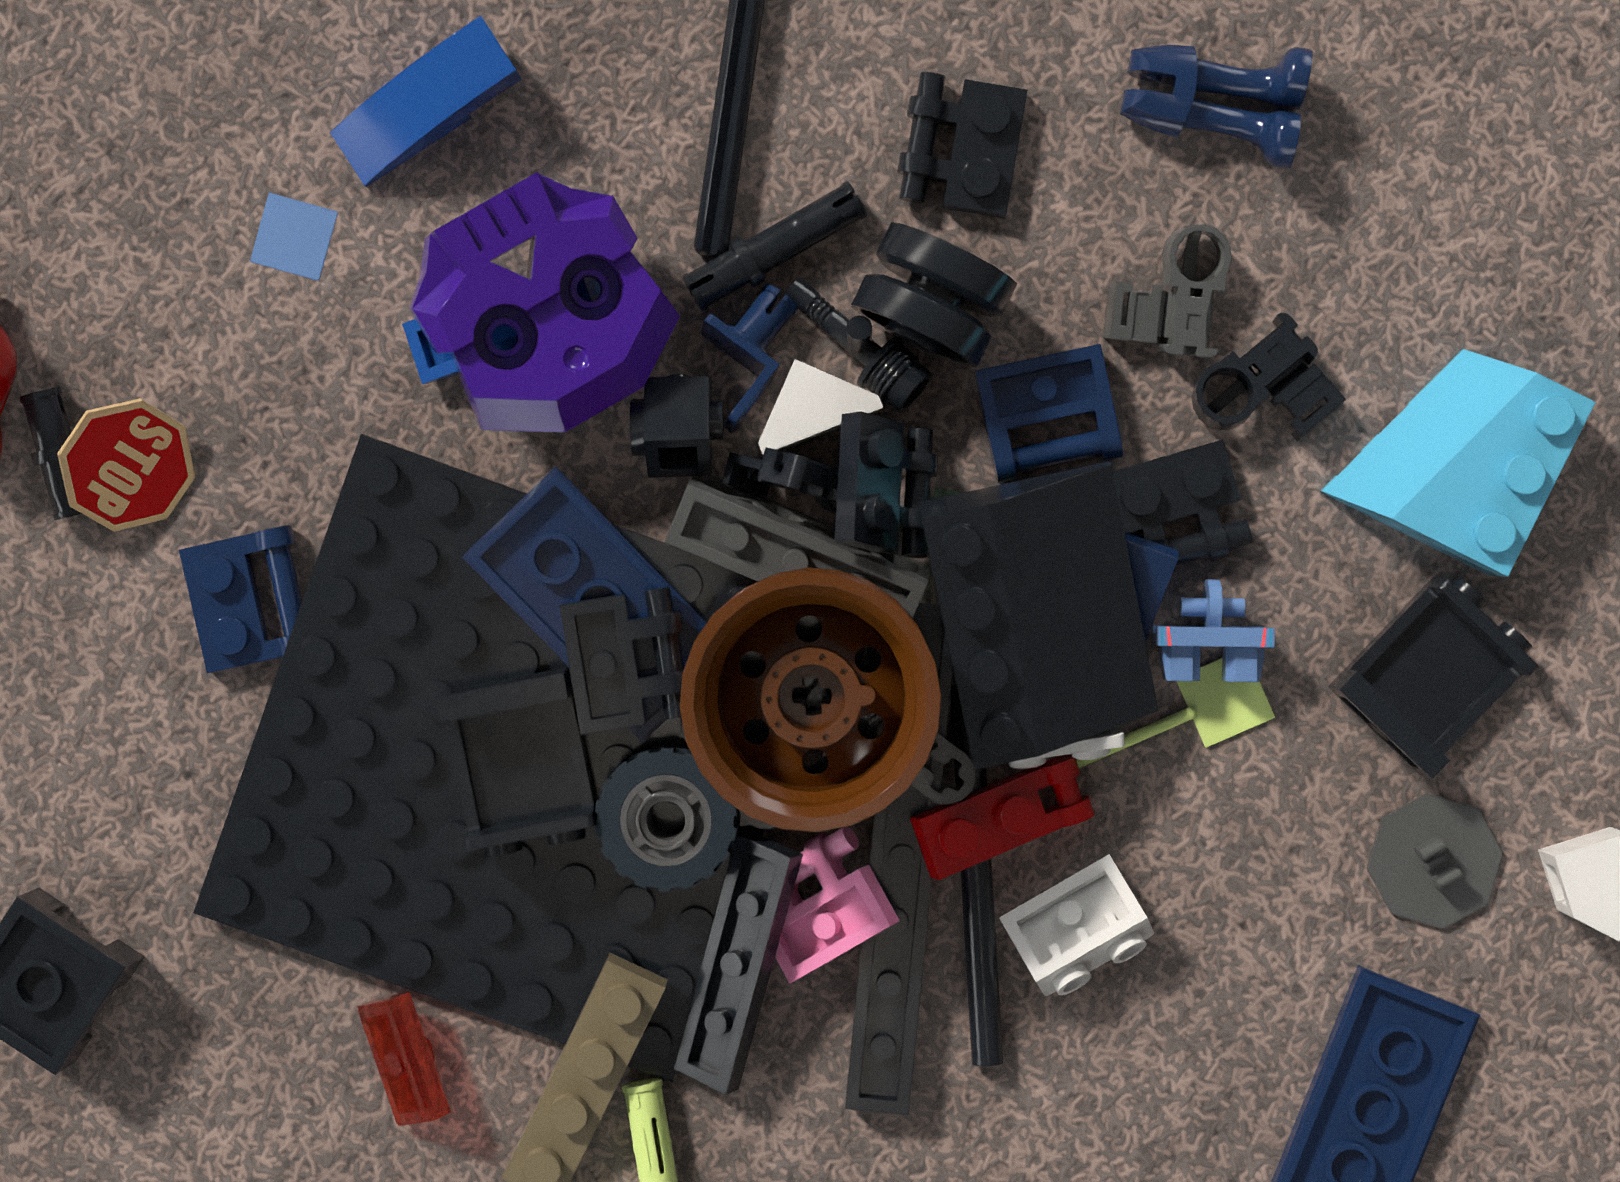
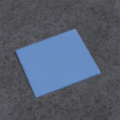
M268 193L250 262L319 281L338 211Z

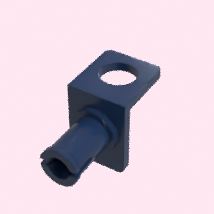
M770 284L763 286L759 296L735 327L726 325L712 314H709L703 322L701 335L758 377L728 416L724 428L730 433L735 431L775 378L780 364L769 357L765 350L791 315H794L798 310L795 302L785 294L773 312L767 314L777 301V295L780 293L778 288Z

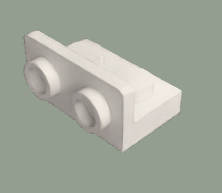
M1110 854L999 917L1044 996H1049L1054 992H1057L1058 995H1066L1079 989L1090 980V971L1111 959L1113 963H1121L1131 959L1146 947L1147 943L1145 940L1154 934L1146 914Z

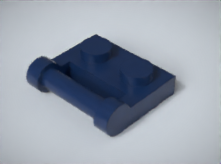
M1101 344L974 371L991 459L998 484L1017 480L1016 473L1100 455L1103 461L1123 457L1122 442ZM1093 412L1095 431L1011 448L1008 434L1010 429Z
M291 525L179 549L207 674L283 657L302 603L290 545L296 544ZM265 551L284 633V637L272 640L268 638L250 554Z

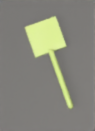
M1220 658L1200 667V681H1176L1188 708L1125 734V746L1110 749V753L1107 756L1192 719L1205 748L1269 721L1275 718L1260 682L1222 681L1223 658ZM1102 758L1093 760H1076L1079 768H1081Z

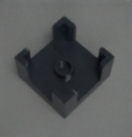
M36 888L17 896L0 922V1040L56 1075L77 1061L93 1036L88 1033V1030L113 992L129 981L144 955L119 939L106 946L57 915L55 912L62 910L65 904L41 888Z

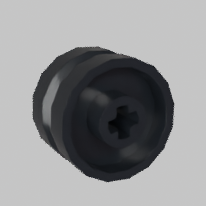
M891 222L876 255L883 266L907 282L905 283L882 274L865 275L851 307L869 320L884 327L888 333L914 347L976 368L992 336L984 324L961 310V308L988 317L1002 316L1017 283L997 267L952 243L922 230L901 223Z

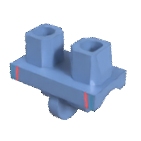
M1219 579L1205 580L1202 598H1180V616L1202 617L1203 626L1152 625L1151 644L1159 646L1163 680L1200 681V646L1223 647L1222 681L1260 682L1264 664L1265 647H1275V628L1221 626L1222 617L1245 616V599L1223 598Z

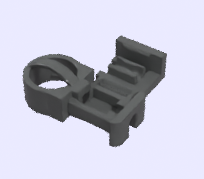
M1205 224L1183 226L1174 231L1165 241L1162 251V284L1153 285L1152 293L1132 291L1133 283L1109 281L1103 338L1155 343L1156 349L1165 354L1205 358L1214 357L1219 349L1208 348L1214 291H1225L1227 272L1232 261L1231 246L1226 236L1217 228ZM1203 233L1213 241L1216 247L1217 262L1214 270L1208 277L1201 281H1196L1197 252L1200 237ZM1187 236L1182 274L1177 265L1176 253L1179 244ZM1163 286L1173 287V291H1163L1162 288ZM1124 292H1128L1125 326L1121 325ZM1157 337L1167 338V344L1157 343Z

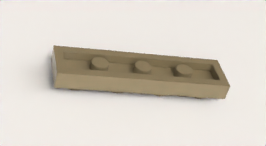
M612 953L609 954L501 1179L507 1182H571L665 991L668 979Z

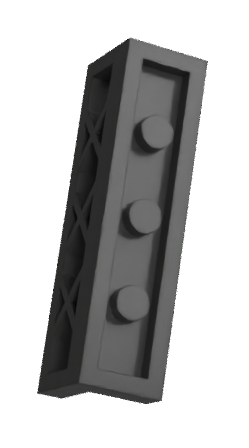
M713 475L693 476L687 484L665 543L755 581H760L775 573L807 567L841 570L871 581L894 597L912 618L914 617L928 584L931 571L930 566L911 558L903 557L894 551L874 552L834 542V526L756 493L721 483L722 479Z

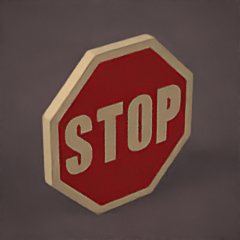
M141 398L85 411L57 453L69 506L113 532L167 519L195 479L185 426Z

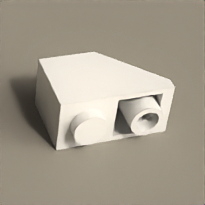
M1608 827L1539 849L1538 852L1557 910L1620 942V830Z

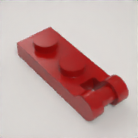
M1072 754L1047 760L1040 766L1028 768L975 790L962 801L953 804H942L911 817L910 820L930 878L941 880L1058 829L1076 825L1092 818L1095 813L1089 796L1082 795L1076 777L1081 772L1077 760L1072 757ZM1051 785L1057 804L1044 809L1038 790Z

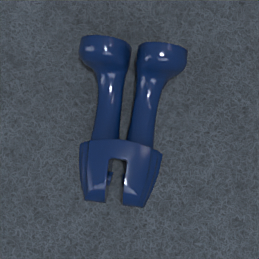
M1161 45L1131 50L1127 71L1130 76L1141 80L1174 85L1172 94L1141 89L1125 90L1120 115L1151 130L1175 138L1179 136L1183 128L1206 130L1238 137L1259 147L1263 151L1265 159L1274 167L1290 169L1298 144L1301 114L1287 111L1263 113L1230 108L1195 98V93L1208 92L1260 100L1281 108L1299 110L1308 87L1313 51L1294 47L1284 54L1276 66L1266 69H1244L1197 58L1194 46Z

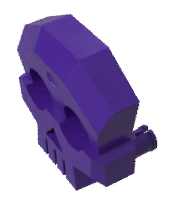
M536 172L439 227L425 238L421 273L409 309L435 353L452 355L481 430L565 433L644 387L680 315L631 253L638 238L613 195L572 189ZM530 240L527 278L491 262ZM591 277L598 282L600 294L595 301H585L578 295L577 284L581 278ZM505 325L512 328L515 332L516 342L510 350H500L493 344L492 333L497 326Z

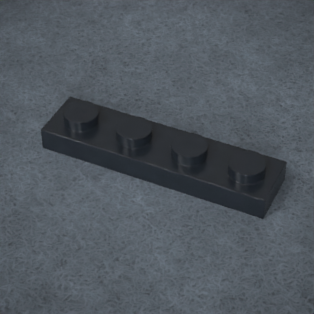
M752 831L737 834L674 1066L675 1070L725 1095L738 1090L740 1087L803 857L802 853Z

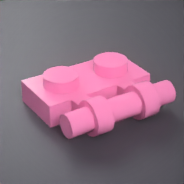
M842 827L830 835L821 832L804 843V851L800 852L803 854L775 956L789 984L803 978L900 922L869 865L859 868L849 875L843 867L842 857L859 847L858 839L849 827ZM815 874L823 890L803 901L798 892V883Z

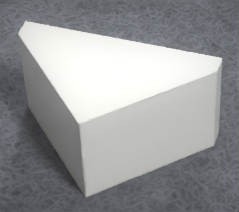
M795 359L758 444L763 455L766 447L781 451L840 428L842 414L862 411L873 415L881 412L883 406L878 395Z

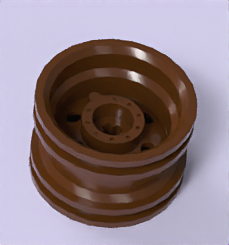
M807 567L775 573L747 586L711 616L695 639L682 674L680 712L685 740L702 775L724 800L750 818L787 830L820 832L848 827L884 810L909 788L927 762L938 732L941 692L936 664L917 623L894 597L871 581L844 571ZM804 616H814L821 623L822 632L815 641H803L796 633V624ZM866 646L876 648L881 655L879 667L872 672L861 671L855 663L857 652ZM748 652L759 653L765 660V671L759 677H748L741 670V658ZM816 676L818 677L820 687L831 689V700L822 699L821 709L808 710L805 699H795L794 687L803 688L805 684L804 677ZM869 713L879 715L884 721L883 732L876 738L864 737L858 729V723L862 716ZM751 719L764 721L769 729L768 738L759 744L748 741L743 733V728L747 721ZM817 749L826 754L828 766L823 772L813 774L806 771L803 767V756L809 750Z

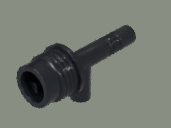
M798 278L788 288L785 294L795 302L798 309L807 314L808 318H811L813 322L821 326L823 331L865 366L857 380L859 387L862 389L867 388L871 393L878 395L882 402H888L901 413L910 407L928 386L933 374L919 363L917 356H914L908 348L904 347L902 340L893 337L881 347L872 339L873 327L867 317L858 315L849 320L839 310L835 309L833 305H830L824 297H821L802 278Z

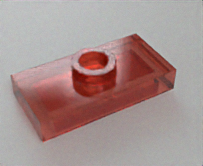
M410 992L377 998L357 1006V1011L398 1126L435 1121L451 1113L434 1064L435 1055L433 1047L424 1035Z

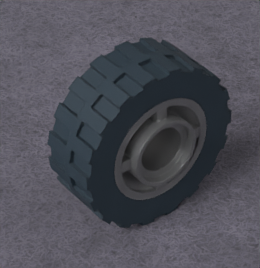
M659 745L645 751H640L617 767L601 788L603 791L596 802L595 813H597V823L595 824L596 837H600L603 846L600 850L605 859H610L616 866L615 871L623 878L627 876L634 880V885L644 889H647L648 886L659 888L658 892H671L675 888H683L685 890L694 887L696 883L703 879L707 880L717 871L721 864L725 862L734 846L739 824L741 823L739 809L724 800L702 775L689 747ZM661 801H670L677 804L685 815L684 829L674 834H667L657 829L651 815L654 804Z

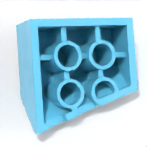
M1462 349L1320 492L1488 576L1508 577L1596 402L1539 373Z

